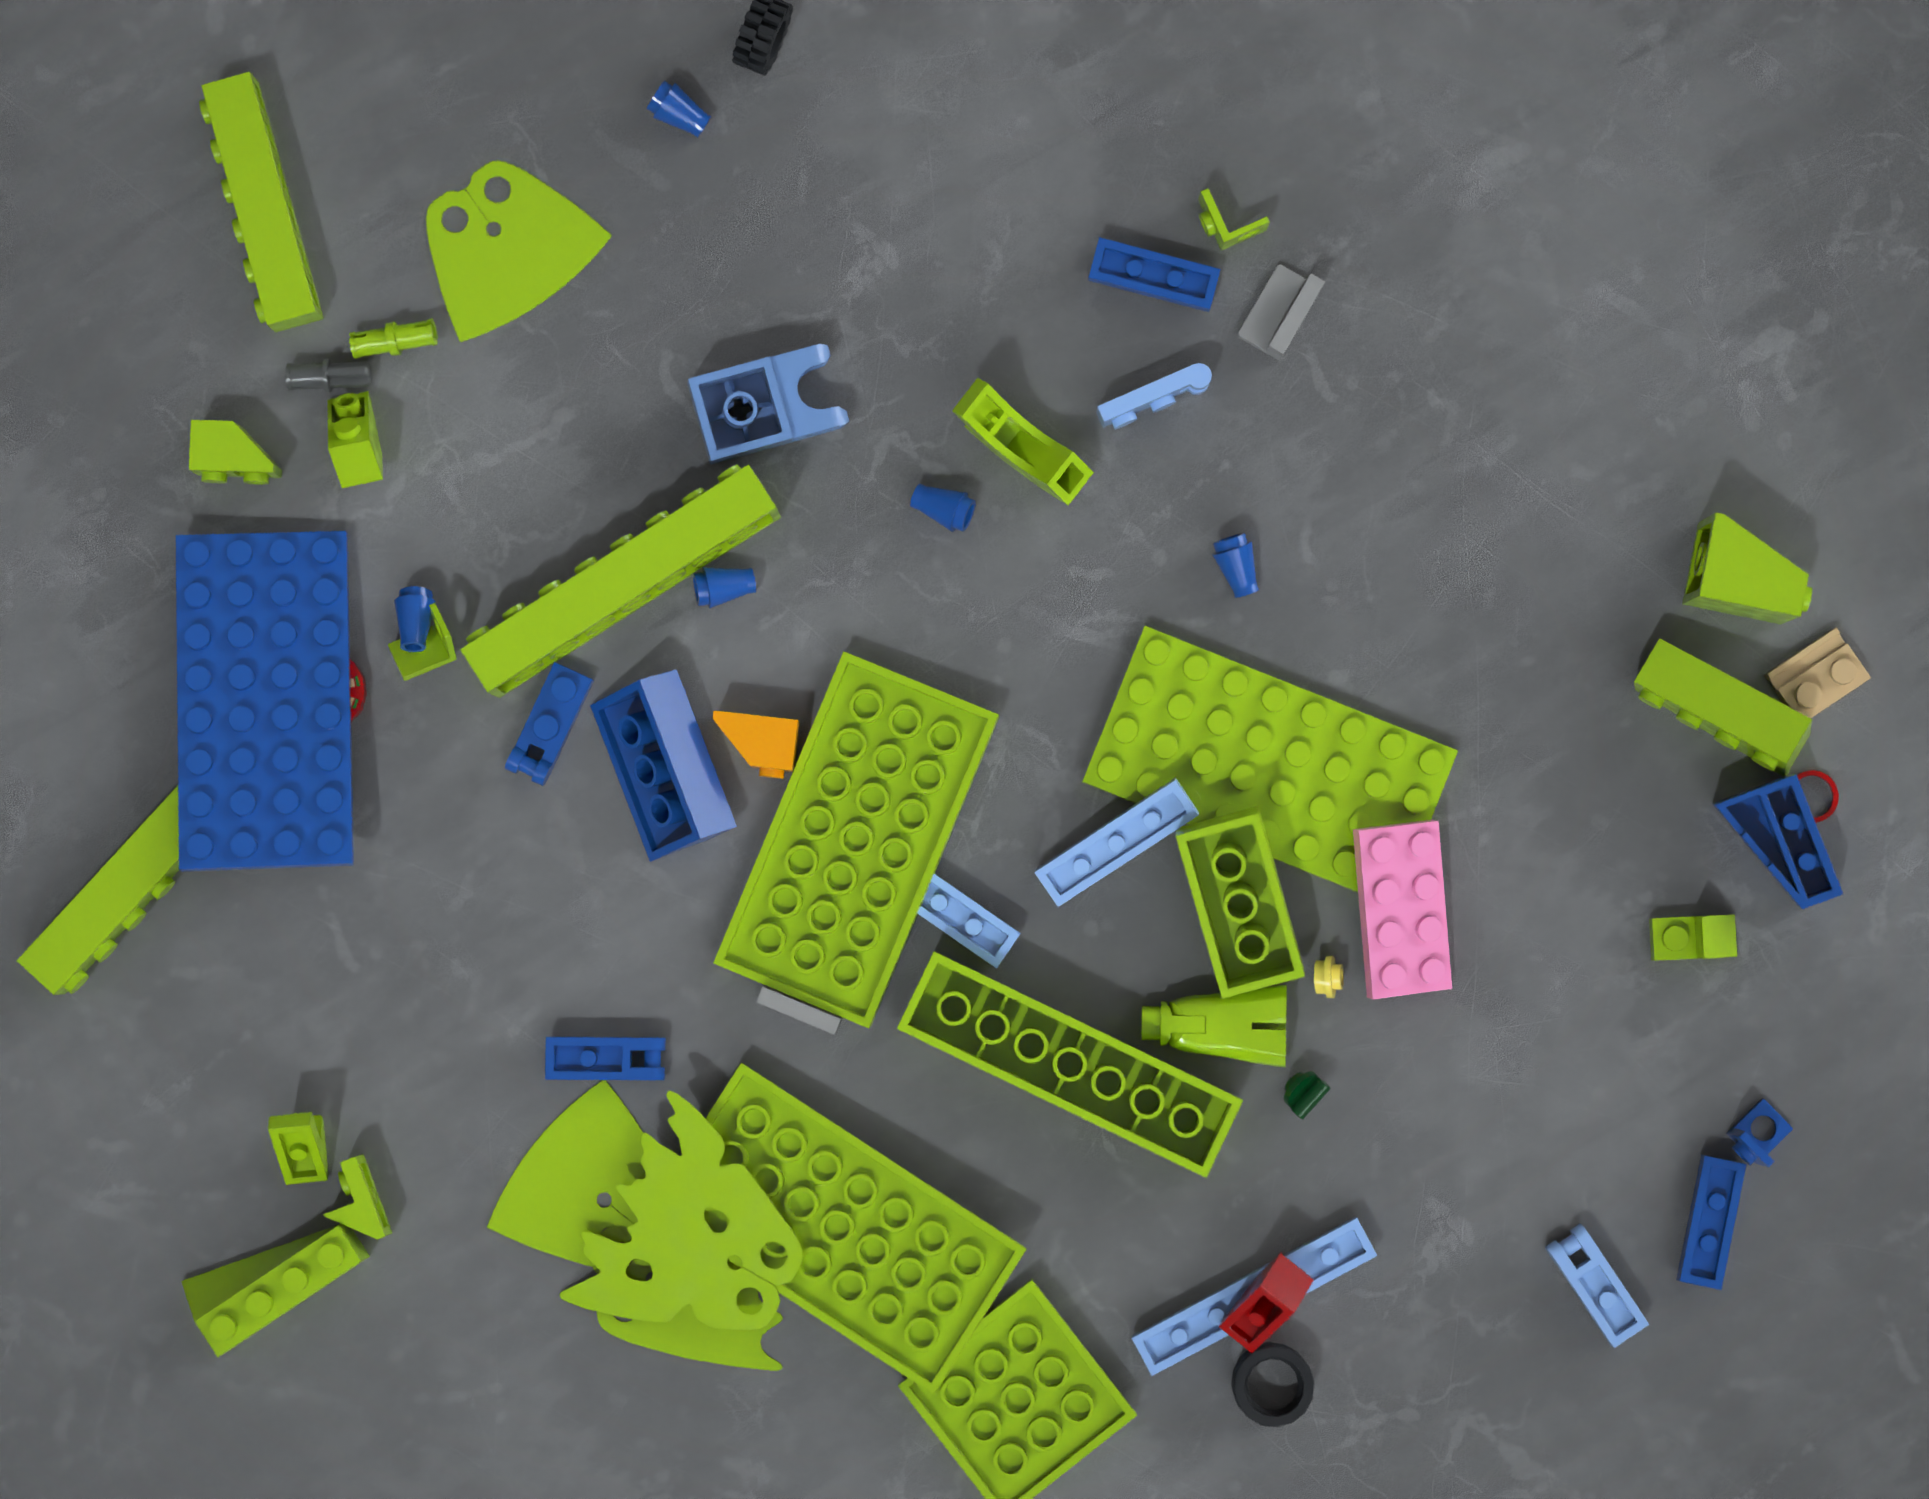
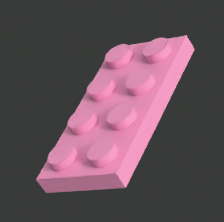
M1425 820L1353 829L1367 998L1380 999L1452 989L1439 821Z

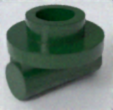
M1313 1071L1304 1074L1299 1072L1293 1075L1286 1083L1284 1088L1286 1092L1283 1100L1296 1116L1304 1120L1331 1087Z

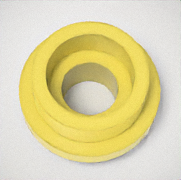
M1326 956L1325 960L1315 961L1316 994H1326L1327 998H1335L1336 990H1342L1344 985L1343 965L1336 964L1334 956Z

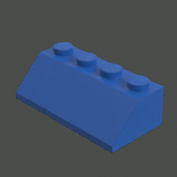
M677 669L639 679L590 705L650 862L709 840L737 827Z

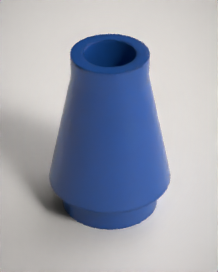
M665 80L646 108L655 114L653 116L654 119L689 132L697 138L711 119V116L705 113L676 83L672 86Z
M922 484L916 486L910 502V507L921 511L951 532L955 529L964 532L967 529L976 506V501L968 498L967 492L928 487Z
M1240 533L1214 542L1213 546L1216 553L1212 554L1231 586L1235 598L1257 592L1259 588L1256 582L1252 541L1248 542L1245 533Z
M703 567L702 572L693 573V585L698 606L708 605L710 609L746 594L756 593V582L752 568Z
M418 586L402 588L399 590V597L394 600L401 639L400 648L404 651L421 652L426 649V639L432 622L429 605L432 603L437 604L433 599L432 591L427 588Z

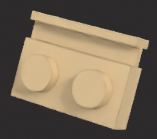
M1837 627L1764 674L1766 680H1769L1775 689L1774 692L1784 705L1809 718L1814 717L1871 679L1849 644L1845 643L1840 636V631Z

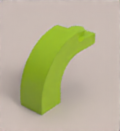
M980 378L974 381L952 410L966 424L964 427L993 453L1035 485L1068 506L1094 473L1072 450L1056 442L1016 412L987 382Z

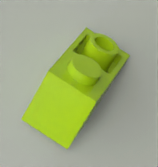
M369 392L345 393L337 398L328 399V451L341 488L383 480L382 451Z
M191 420L189 470L201 476L202 482L227 483V476L243 477V483L266 485L269 484V478H282V469L234 421Z

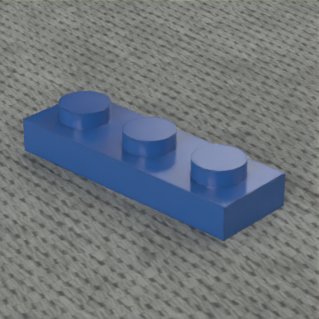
M1099 237L1088 281L1209 312L1221 269Z
M1701 1154L1676 1280L1722 1290L1747 1164Z

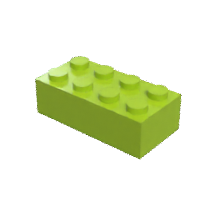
M1259 806L1185 825L1177 829L1175 836L1222 999L1305 977L1304 965Z

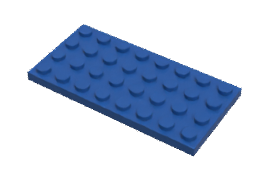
M347 531L176 535L179 870L185 872L354 866Z

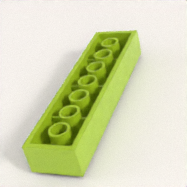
M737 464L725 470L717 477L720 483L705 492L703 487L694 490L681 500L684 505L670 515L667 510L655 515L645 523L648 529L636 537L629 533L619 538L610 545L612 552L602 559L597 560L593 556L574 568L576 575L563 584L559 579L539 590L538 595L540 598L527 607L522 602L507 610L502 615L504 621L491 630L486 625L471 633L466 638L468 644L460 650L486 691L498 698L503 697L553 665L554 662L567 656L690 577L693 573L701 570L782 518L776 505L750 465L748 464L741 469Z
M935 951L897 1027L898 1030L1205 1178H1207L1243 1102L1237 1096Z

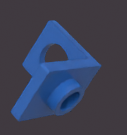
M1761 1099L1726 1134L1736 1143L1732 1149L1748 1165L1751 1166L1755 1162L1758 1165L1769 1168L1775 1161L1768 1154L1793 1128L1765 1099ZM1759 1116H1768L1775 1125L1773 1136L1765 1141L1756 1139L1751 1132L1752 1122Z

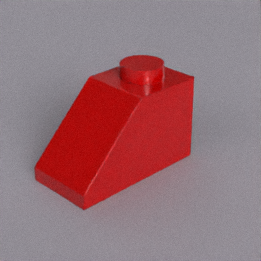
M1280 1253L1258 1274L1218 1327L1249 1352L1253 1353L1296 1312L1314 1279Z

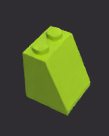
M1715 512L1698 522L1682 602L1683 605L1783 624L1801 617L1802 611L1806 612L1808 610L1812 597V587L1807 586L1809 574L1725 514Z

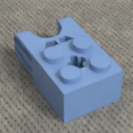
M817 344L688 379L687 385L710 465L838 430L850 422L847 411L841 407L815 409L807 406L798 394L797 385L802 376L825 366L831 354L828 345ZM742 401L743 407L749 405L751 412L746 414L745 421H737V417L732 418L728 412L733 410L734 402Z

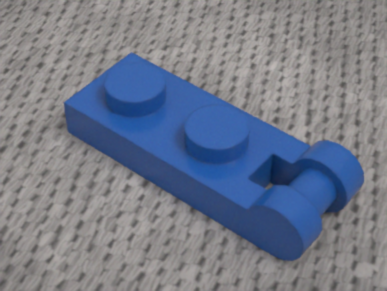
M554 662L517 743L506 761V770L515 774L521 771L531 776L532 782L541 786L546 784L593 685V679ZM532 745L545 750L540 761L527 756Z
M546 1037L545 1080H665V1067H661V1051L665 1050L666 1038ZM632 1050L644 1051V1067H632Z

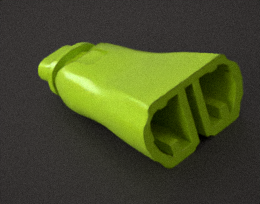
M1287 985L1268 986L1223 999L1220 993L1191 995L1169 1002V1005L1167 1002L1161 1001V1006H1142L1141 1039L1160 1040V1046H1165L1168 1043L1169 1046L1188 1053L1226 1057L1255 1064L1285 1068Z

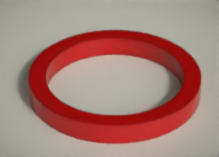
M1815 770L1797 774L1799 780L1806 776H1816L1823 779L1829 785L1832 792L1831 805L1823 815L1815 817L1814 820L1817 823L1829 818L1836 810L1839 801V793L1834 781L1825 773Z

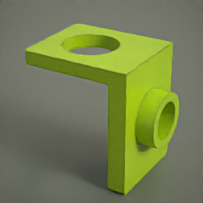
M1209 188L1200 191L1198 201L1203 212L1198 215L1201 225L1208 237L1215 236L1221 251L1267 230L1270 221L1266 216L1229 233Z
M435 603L429 605L434 625L430 626L424 651L408 652L400 648L401 639L388 644L390 653L404 681L457 660L450 632Z

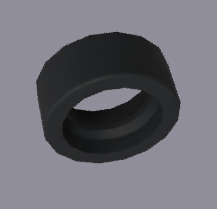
M1266 1342L1261 1344L1253 1353L1247 1351L1240 1356L1233 1369L1231 1387L1236 1403L1249 1419L1262 1426L1281 1427L1295 1422L1305 1414L1313 1399L1314 1380L1310 1367L1297 1351L1285 1344ZM1269 1359L1281 1360L1290 1365L1298 1380L1297 1393L1293 1400L1285 1407L1276 1410L1264 1409L1257 1405L1250 1397L1247 1387L1248 1377L1253 1368L1260 1362Z

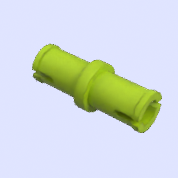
M432 318L397 325L395 321L388 322L384 328L349 333V344L354 359L388 352L392 356L401 355L402 350L429 345L435 346L438 344L437 329Z

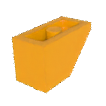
M713 710V720L746 762L752 768H759L760 777L784 779V772H793L800 728L798 720Z

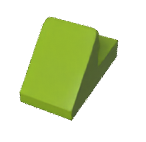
M1735 914L1649 918L1651 961L1737 957Z
M312 1112L269 1116L268 1131L286 1185L328 1181L329 1173L322 1116L313 1115Z
M364 1154L340 1162L343 1170L338 1172L341 1187L346 1196L352 1194L354 1203L323 1215L377 1240L392 1234L393 1232Z

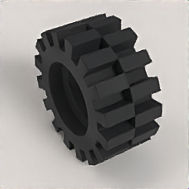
M753 0L750 10L745 15L744 24L740 27V35L735 42L736 47L733 50L732 62L766 76L772 68V64L777 58V53L783 45L782 41L787 34V27L790 24V16L793 12L792 4L782 0Z

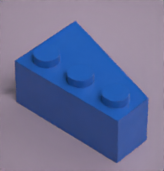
M1792 773L1712 803L1798 907L1805 909L1844 895L1797 774Z

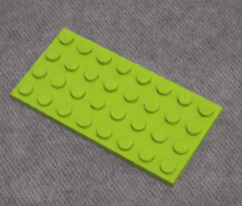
M1144 626L1082 783L1136 804L1176 777L1199 811V816L1186 823L1187 825L1259 806L1273 859L1358 893L1353 829L1431 820L1458 750Z
M843 651L713 964L870 1029L1000 715Z
M741 1063L705 1119L715 1128L724 1141L725 1151L720 1160V1166L732 1163L744 1165L792 1229L803 1250L802 1263L791 1282L776 1286L778 1293L934 1395L1027 1248L755 1070ZM706 1207L704 1219L715 1233L724 1232L729 1223V1218L720 1210ZM769 1242L761 1249V1260L767 1267L775 1269L785 1264L787 1251L780 1243ZM732 1255L728 1258V1260L742 1267V1261L739 1256Z

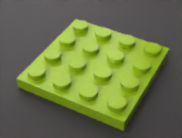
M1032 1278L983 1317L934 1395L907 1377L898 1383V1387L985 1499L1034 1498L1137 1416L1136 1411Z

